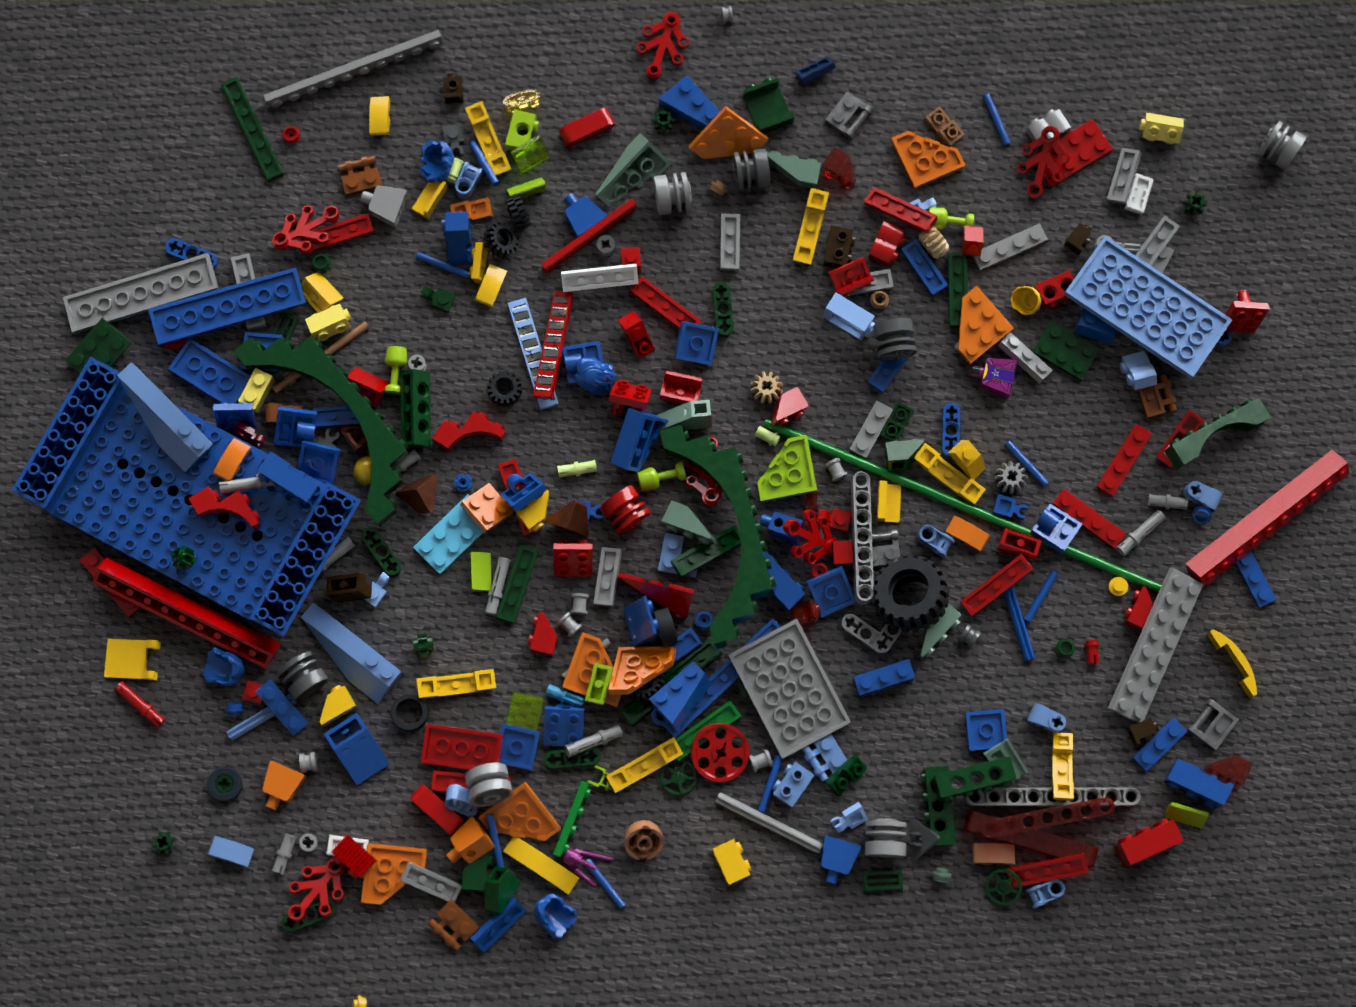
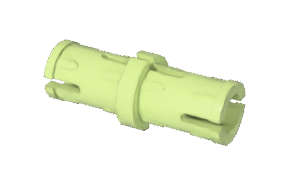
M595 460L580 463L574 461V464L557 466L559 478L572 475L578 477L580 474L597 472Z

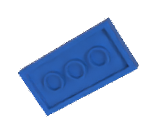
M191 338L187 340L168 368L169 371L218 402L228 404L238 403L251 377Z

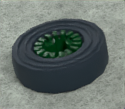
M230 767L217 768L209 775L207 781L209 794L215 800L221 802H229L237 798L243 786L239 773ZM224 779H227V782L230 783L226 790H223V787L219 785Z

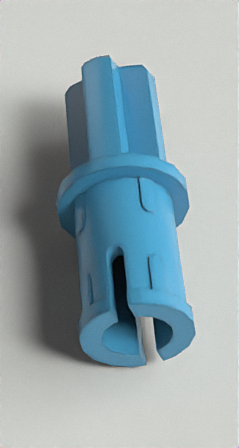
M549 684L545 696L561 701L562 704L566 702L578 708L583 706L585 700L583 697L570 693L568 689L564 690L552 684Z

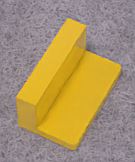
M442 181V183L428 182L412 210L429 219L447 191V183L445 181Z
M320 272L305 277L301 282L305 300L318 313L343 299Z
M879 481L877 522L899 523L901 485L887 484V481Z

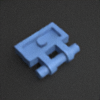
M831 733L813 742L817 749L812 751L809 745L802 748L806 761L811 763L815 776H818L821 782L828 779L824 771L829 769L833 774L847 761ZM819 754L826 763L822 766L815 757Z

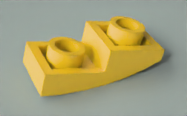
M389 96L371 97L369 112L370 136L389 135V110L391 102Z
M489 264L475 300L492 307L507 271Z

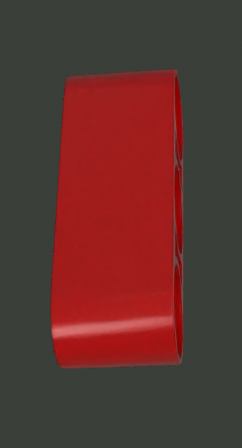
M601 108L561 127L559 133L566 147L571 148L573 144L578 145L590 139V136L593 138L605 132L606 129H612L615 123L608 109Z
M423 783L410 797L418 807L451 836L464 822L454 811L447 809L445 803Z

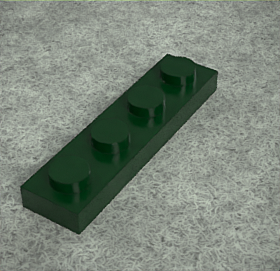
M948 252L949 327H960L962 297L968 293L967 255H962V252Z
M734 525L714 536V539L718 542L717 545L701 543L671 560L670 563L678 576L682 578L741 545V534L737 526Z
M520 544L496 616L497 619L515 624L539 550Z

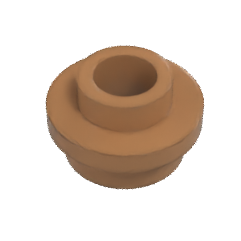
M719 180L716 183L711 182L710 189L723 196L724 193L728 192L725 189L726 185Z
M875 291L870 297V303L875 309H884L889 303V297L884 291ZM876 298H882L883 302L877 303Z

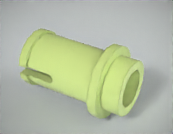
M454 158L450 173L446 177L448 182H457L462 165L464 164L462 160Z
M759 426L755 433V437L768 442L769 446H776L780 439L777 432L773 433L762 426Z

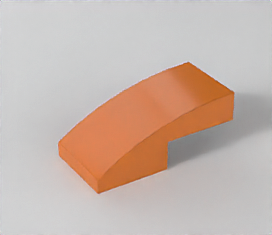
M488 197L472 202L467 200L450 205L451 212H468L470 221L493 217Z
M233 438L220 458L213 474L226 481H232L239 471L241 463L250 452L251 447Z
M955 515L945 531L949 536L962 541L965 545L979 552L983 550L990 538V535Z

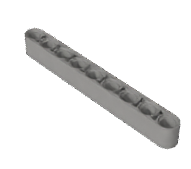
M994 788L993 791L983 793L982 790L976 791L975 793L979 796V801L976 803L972 802L969 797L964 799L970 807H1130L1137 804L1141 796L1135 788H1074L1075 802L1056 800L1053 803L1047 797L1048 793H1053L1052 788ZM992 792L998 795L996 803L991 802L989 799V794ZM1011 792L1018 796V800L1015 803L1011 802L1008 798ZM1030 792L1037 795V801L1034 803L1028 799ZM1088 792L1095 795V802L1087 800ZM1108 792L1114 794V802H1109L1106 799ZM1127 792H1130L1134 795L1133 802L1127 801Z

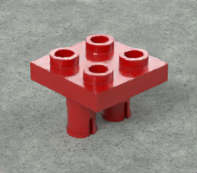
M1241 290L1237 294L1238 301H1233L1225 314L1232 319L1225 331L1255 333L1270 308L1268 303L1251 302L1248 291Z
M623 380L615 381L609 396V401L613 402L611 414L616 415L618 409L617 416H623L624 405L631 406L632 409L638 411L646 410L652 389L645 385H632Z
M560 540L558 544H554V577H593V544H589L587 540H584V544H582V540L578 541L577 544H570L568 540H565V544H563V540Z

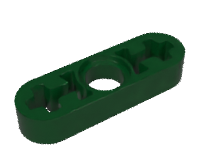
M719 282L713 287L716 328H719L723 325L722 319L730 318L726 319V326L730 327L727 329V332H723V329L720 328L718 331L720 336L728 337L733 332L730 288L726 283ZM719 287H722L723 290L727 291L723 294L724 300L716 302V300H720V293L716 291L719 290ZM720 305H725L729 311L726 314H720L717 309Z
M368 527L364 529L361 537L365 545L387 575L397 576L402 569L399 560L375 528ZM367 533H375L374 539L376 540V542L381 540V543H377L373 548H371L370 546H373L374 544L370 539L366 540ZM379 547L387 549V554L384 557L376 555V550ZM390 555L393 557L389 559L393 565L398 564L396 566L395 572H393V570H387L389 569V565L385 560H387L390 557Z
M593 747L584 751L583 756H587L590 754V751H593L595 755H598L597 758H594V762H590V759L587 758L584 759L585 763H581V754L578 753V761L570 764L567 761L565 750L549 751L544 757V762L550 769L594 766L599 763L601 755L599 750ZM565 753V765H561L562 761H556L555 765L547 762L551 755H555V758H561L560 754Z
M328 899L329 905H333L332 913L329 917L322 916L321 918H319V913L315 909V907L321 906L320 902L310 905L306 911H314V920L308 922L303 919V925L300 926V922L294 923V928L292 929L290 926H286L288 918H290L289 914H287L282 919V927L287 932L298 931L333 917L337 912V905L334 901ZM296 912L295 917H297V914L299 913L301 915V912Z

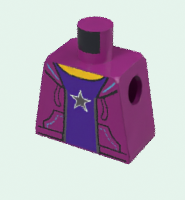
M987 358L984 367L972 366L970 376L981 378L979 388L1004 398H1009L1017 360Z

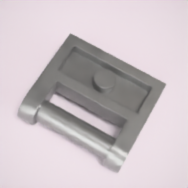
M847 91L825 119V122L852 140L855 132L868 115L871 116L874 109ZM857 109H861V114L851 127L846 128L845 125Z
M897 529L891 530V532L872 534V542L892 539V545L872 547L873 567L887 566V563L891 560L893 562L898 561L897 558L900 557ZM858 535L859 541H867L865 535ZM861 553V559L863 561L867 560V555Z
M1209 699L1206 703V708L1194 724L1187 728V731L1216 751L1239 719L1214 700ZM1212 711H1216L1218 714L1205 732L1202 733L1199 730Z

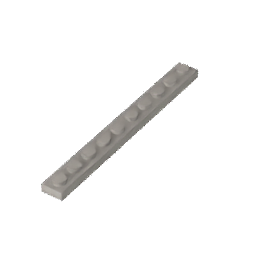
M439 30L433 31L265 94L264 98L268 107H279L284 101L297 100L300 98V95L306 93L313 94L322 87H332L335 85V82L340 80L348 81L354 75L367 74L370 72V69L375 67L383 68L391 61L398 62L407 55L420 54L423 49L436 48L442 43Z

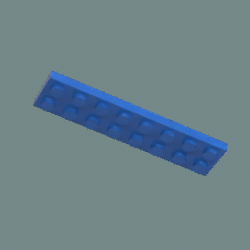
M292 268L148 310L158 346H163L307 304L297 269Z

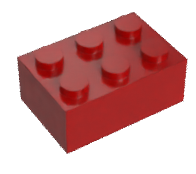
M1165 818L1152 824L1153 829H1150L1148 826L1135 832V837H1132L1130 834L1117 840L1118 845H1115L1114 848L1123 867L1135 864L1183 842L1184 840L1174 819L1168 821Z

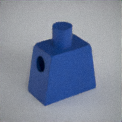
M571 193L564 199L565 203L569 206L564 211V214L576 238L607 217L587 196L577 200L574 194Z
M774 512L772 517L765 514L762 515L760 525L767 527L771 536L796 546L800 545L803 537L787 535L783 530V525L787 520H797L801 528L806 530L803 520L778 512Z
M827 835L824 836L820 868L828 870L825 882L836 885L839 874L844 876L849 874L861 849L860 845Z

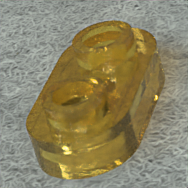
M533 89L509 95L503 100L505 110L512 113L514 109L520 111L533 108L541 102L539 92Z

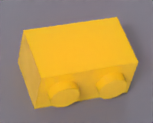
M734 839L712 849L728 886L750 876L749 871H752L748 860L744 861L741 856L743 849L739 842L735 843Z

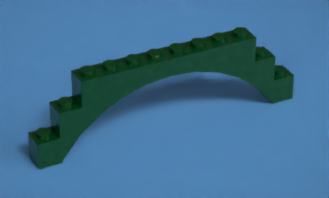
M310 336L295 348L288 339L284 341L280 337L265 349L259 340L255 342L250 337L233 351L248 370H254L255 368L277 369L298 373L311 378L335 392L353 411L367 439L371 459V485L365 510L377 525L381 527L398 513L395 509L396 503L388 496L403 484L400 479L403 476L396 467L392 468L409 455L406 450L408 445L402 438L398 440L394 436L396 431L390 424L386 426L382 420L385 418L378 410L375 412L370 407L372 405L371 401L366 396L361 397L358 393L360 391L359 387L354 381L350 383L346 379L348 374L342 367L338 369L335 366L337 361L330 353L327 355L322 349L325 347L318 339L314 341Z
M682 425L661 430L660 435L667 455L688 462L709 475L725 492L738 518L742 545L741 563L736 583L725 606L709 625L716 649L739 643L738 636H741L738 624L757 619L756 612L759 609L755 599L775 594L774 587H777L774 575L770 576L769 569H772L769 557L766 558L764 554L767 551L765 540H761L759 535L763 533L760 522L756 523L755 516L758 515L755 504L752 505L750 498H753L751 488L746 486L745 481L749 480L746 469L742 470L741 463H744L742 453L737 452L735 446L717 451L715 442L711 441L709 436L691 440L688 430H684Z

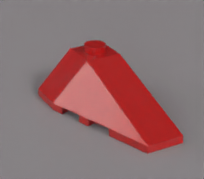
M619 573V581L642 596H646L648 600H651L660 608H668L670 614H672L671 617L683 620V617H688L694 594L693 589L669 584V586L665 587L662 583L655 580L646 583L645 579Z

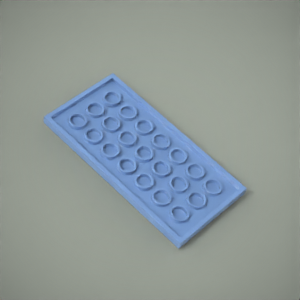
M1107 236L1102 239L1064 293L1065 296L1191 380L1232 321L1231 318Z

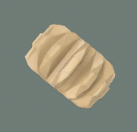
M932 227L928 234L925 232L919 234L920 242L933 258L938 259L949 250L947 241L937 228Z
M764 371L762 372V378L756 375V381L751 382V385L754 387L751 389V393H757L754 399L757 400L762 397L761 403H764L765 399H767L769 404L772 403V398L777 401L779 398L777 394H782L783 391L780 389L783 383L777 382L779 376L772 378L773 372L766 376ZM764 385H765V386L770 385V390H769V389L763 390Z

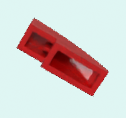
M1189 409L1156 457L1172 468L1173 465L1164 452L1170 447L1168 443L1176 438H1179V440L1183 439V435L1191 430L1194 432L1198 431V427L1205 420Z

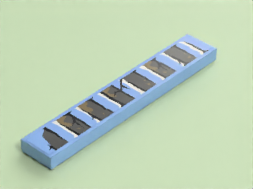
M523 298L509 302L508 307L530 378L535 388L542 348L527 300ZM555 391L553 400L537 399L540 410L559 405Z

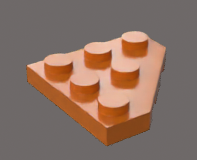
M725 106L690 143L689 149L703 159L733 156V152H739V155H742V151L752 154V150L760 149L768 141V137Z
M910 131L891 138V142L914 189L961 170L966 166L957 148L947 147L938 141L927 137H920Z
M978 286L963 296L961 301L958 352L971 365L1014 329Z
M584 632L581 633L562 685L563 688L586 696L594 663L613 667L600 638ZM607 691L604 703L617 707L621 695H610L609 691Z
M675 646L619 647L608 688L609 694L629 695L671 668L676 656Z
M526 781L513 790V794L509 799L491 806L478 817L488 830L485 815L493 814L497 834H508L514 837H528L546 841L561 830L560 825Z
M368 843L367 852L378 862L364 876L361 903L382 905L407 885V883L400 880L407 862L409 861L425 868L427 849Z

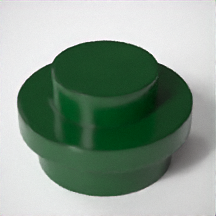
M317 254L312 259V267L317 272H326L331 266L330 258L325 254Z
M1061 639L1056 644V653L1062 658H1069L1075 652V645L1069 639Z

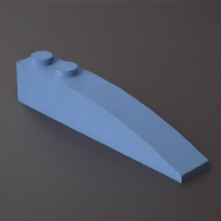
M132 362L117 375L157 444L185 473L213 447V443Z
M312 603L301 616L302 620L347 680L375 703L379 704L403 675L399 669L315 603Z

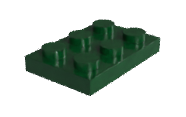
M102 317L65 361L78 373L82 372L90 357L112 367L132 342Z
M1051 320L1034 348L1033 353L1082 381L1101 348Z

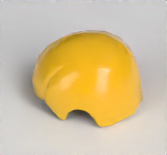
M1029 286L1018 287L1012 292L1010 298L1012 308L1023 315H1031L1037 312L1042 301L1040 293Z
M370 456L360 458L353 468L355 480L364 486L371 484Z

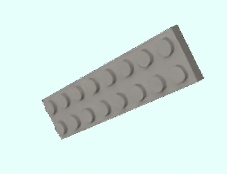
M206 253L63 297L71 331L73 334L92 329L102 317L109 323L148 312L150 308L218 290L219 288L210 255Z
M1169 568L1108 706L1109 709L1136 723L1145 719L1202 589V583L1175 568Z

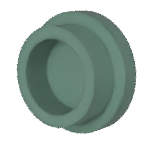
M937 868L936 871H932L934 881L947 883L952 874L948 873V869Z

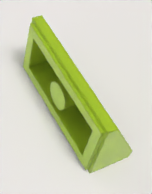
M538 178L509 188L507 192L509 198L519 194L522 199L545 191L546 184L543 178Z
M471 552L473 592L491 591V553Z
M594 663L585 701L604 706L613 667Z
M1174 802L1168 804L1165 818L1174 819L1175 821L1202 828L1209 817L1208 812Z

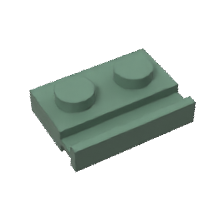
M1008 738L983 753L988 762L1011 756L1017 779L1028 772Z

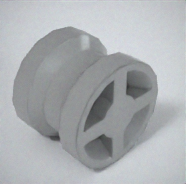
M311 752L309 755L299 754L301 773H306L308 770L318 771L315 752Z

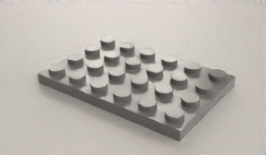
M797 619L728 654L782 759L851 723Z

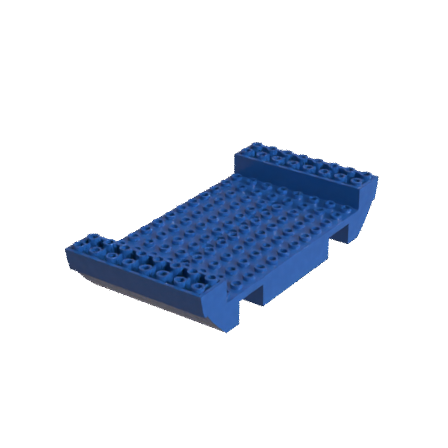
M90 357L11 491L59 521L80 529L128 558L205 599L208 598L233 611L240 618L253 625L284 637L361 500L328 482L326 484L320 482L306 505L301 504L299 506L291 500L292 496L286 492L283 495L274 489L275 486L262 488V490L257 488L240 491L242 495L246 493L251 501V504L248 506L252 511L256 510L261 518L258 521L261 527L256 530L241 517L230 513H214L200 518L193 505L185 503L188 496H193L208 486L212 491L216 489L221 497V500L218 502L235 493L221 494L219 482H225L226 480L213 474L215 467L233 438L250 446L251 449L232 480L246 479L259 475L256 472L268 454L175 405L213 443V447L185 473L155 441L117 375L120 372ZM127 460L128 467L126 469H119L118 464L120 461ZM138 469H144L145 475L142 478H136L135 472ZM306 474V476L309 477L310 479H312L313 481L316 480V479H314V478H312V477H310L309 475ZM161 478L162 484L159 487H153V479ZM171 487H178L179 492L176 496L169 495L168 492ZM228 514L229 521L227 523H220V515ZM241 522L245 523L246 530L243 532H237V524ZM258 531L262 532V540L254 541L253 534ZM183 545L193 549L194 553L192 555L196 557L194 565L190 569L186 568L185 571L174 567V561L171 560L173 551L177 547L182 548Z

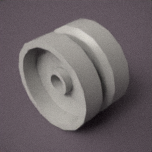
M502 763L480 765L471 769L465 775L467 787L470 789V801L475 806L483 807L499 804L509 799L513 794L511 783L508 781L507 766Z

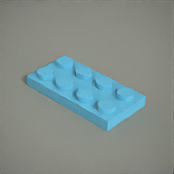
M469 494L413 547L440 575L484 533L460 506L461 502L470 496Z

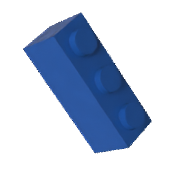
M908 659L855 676L852 681L857 696L860 698L913 681L915 675Z

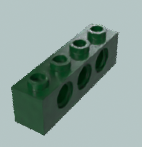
M416 369L400 372L401 438L408 445V448L420 450L431 447L430 372Z
M1011 756L937 774L933 777V782L938 800L951 802L956 800V796L963 795L966 798L975 795L976 791L982 790L983 793L993 791V787L1001 785V788L1012 786V782L1017 777ZM995 771L999 776L998 780L991 779L989 772ZM971 776H977L980 784L974 785L970 780ZM952 781H958L961 784V789H954L951 784Z
M949 766L925 767L923 769L924 772L920 773L921 784H925L922 800L923 804H927V811H924V821L928 823L929 829L940 837L939 841L932 847L953 846L956 844L952 801H939L937 793L931 789L933 777L937 774L949 772ZM933 802H940L942 804V811H935L932 807ZM936 821H941L944 824L943 831L935 829L934 824Z

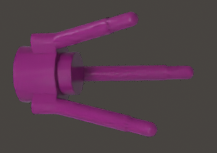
M569 848L563 860L564 863L568 864L567 868L573 870L591 886L596 887V884L575 867H579L582 864L593 870L597 869L596 866L582 860L583 856L581 855L611 862L614 861V858L582 851L578 848L575 850Z

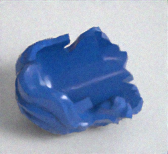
M430 140L422 147L421 161L425 166L419 169L421 177L426 178L429 183H435L445 180L449 175L454 156L448 144L443 141L436 142Z
M587 357L580 359L576 364L577 373L575 374V381L582 389L589 391L592 395L597 394L599 396L610 391V386L614 385L613 381L617 377L613 371L612 364L601 363V361L595 358Z
M215 646L213 650H209L206 658L209 663H205L206 668L202 670L205 682L219 683L222 686L237 684L244 673V665L241 659L236 654L224 652Z
M548 894L535 904L534 915L536 922L546 929L552 938L561 939L564 934H567L566 929L570 930L571 925L575 924L577 910L566 905L562 898L554 894Z

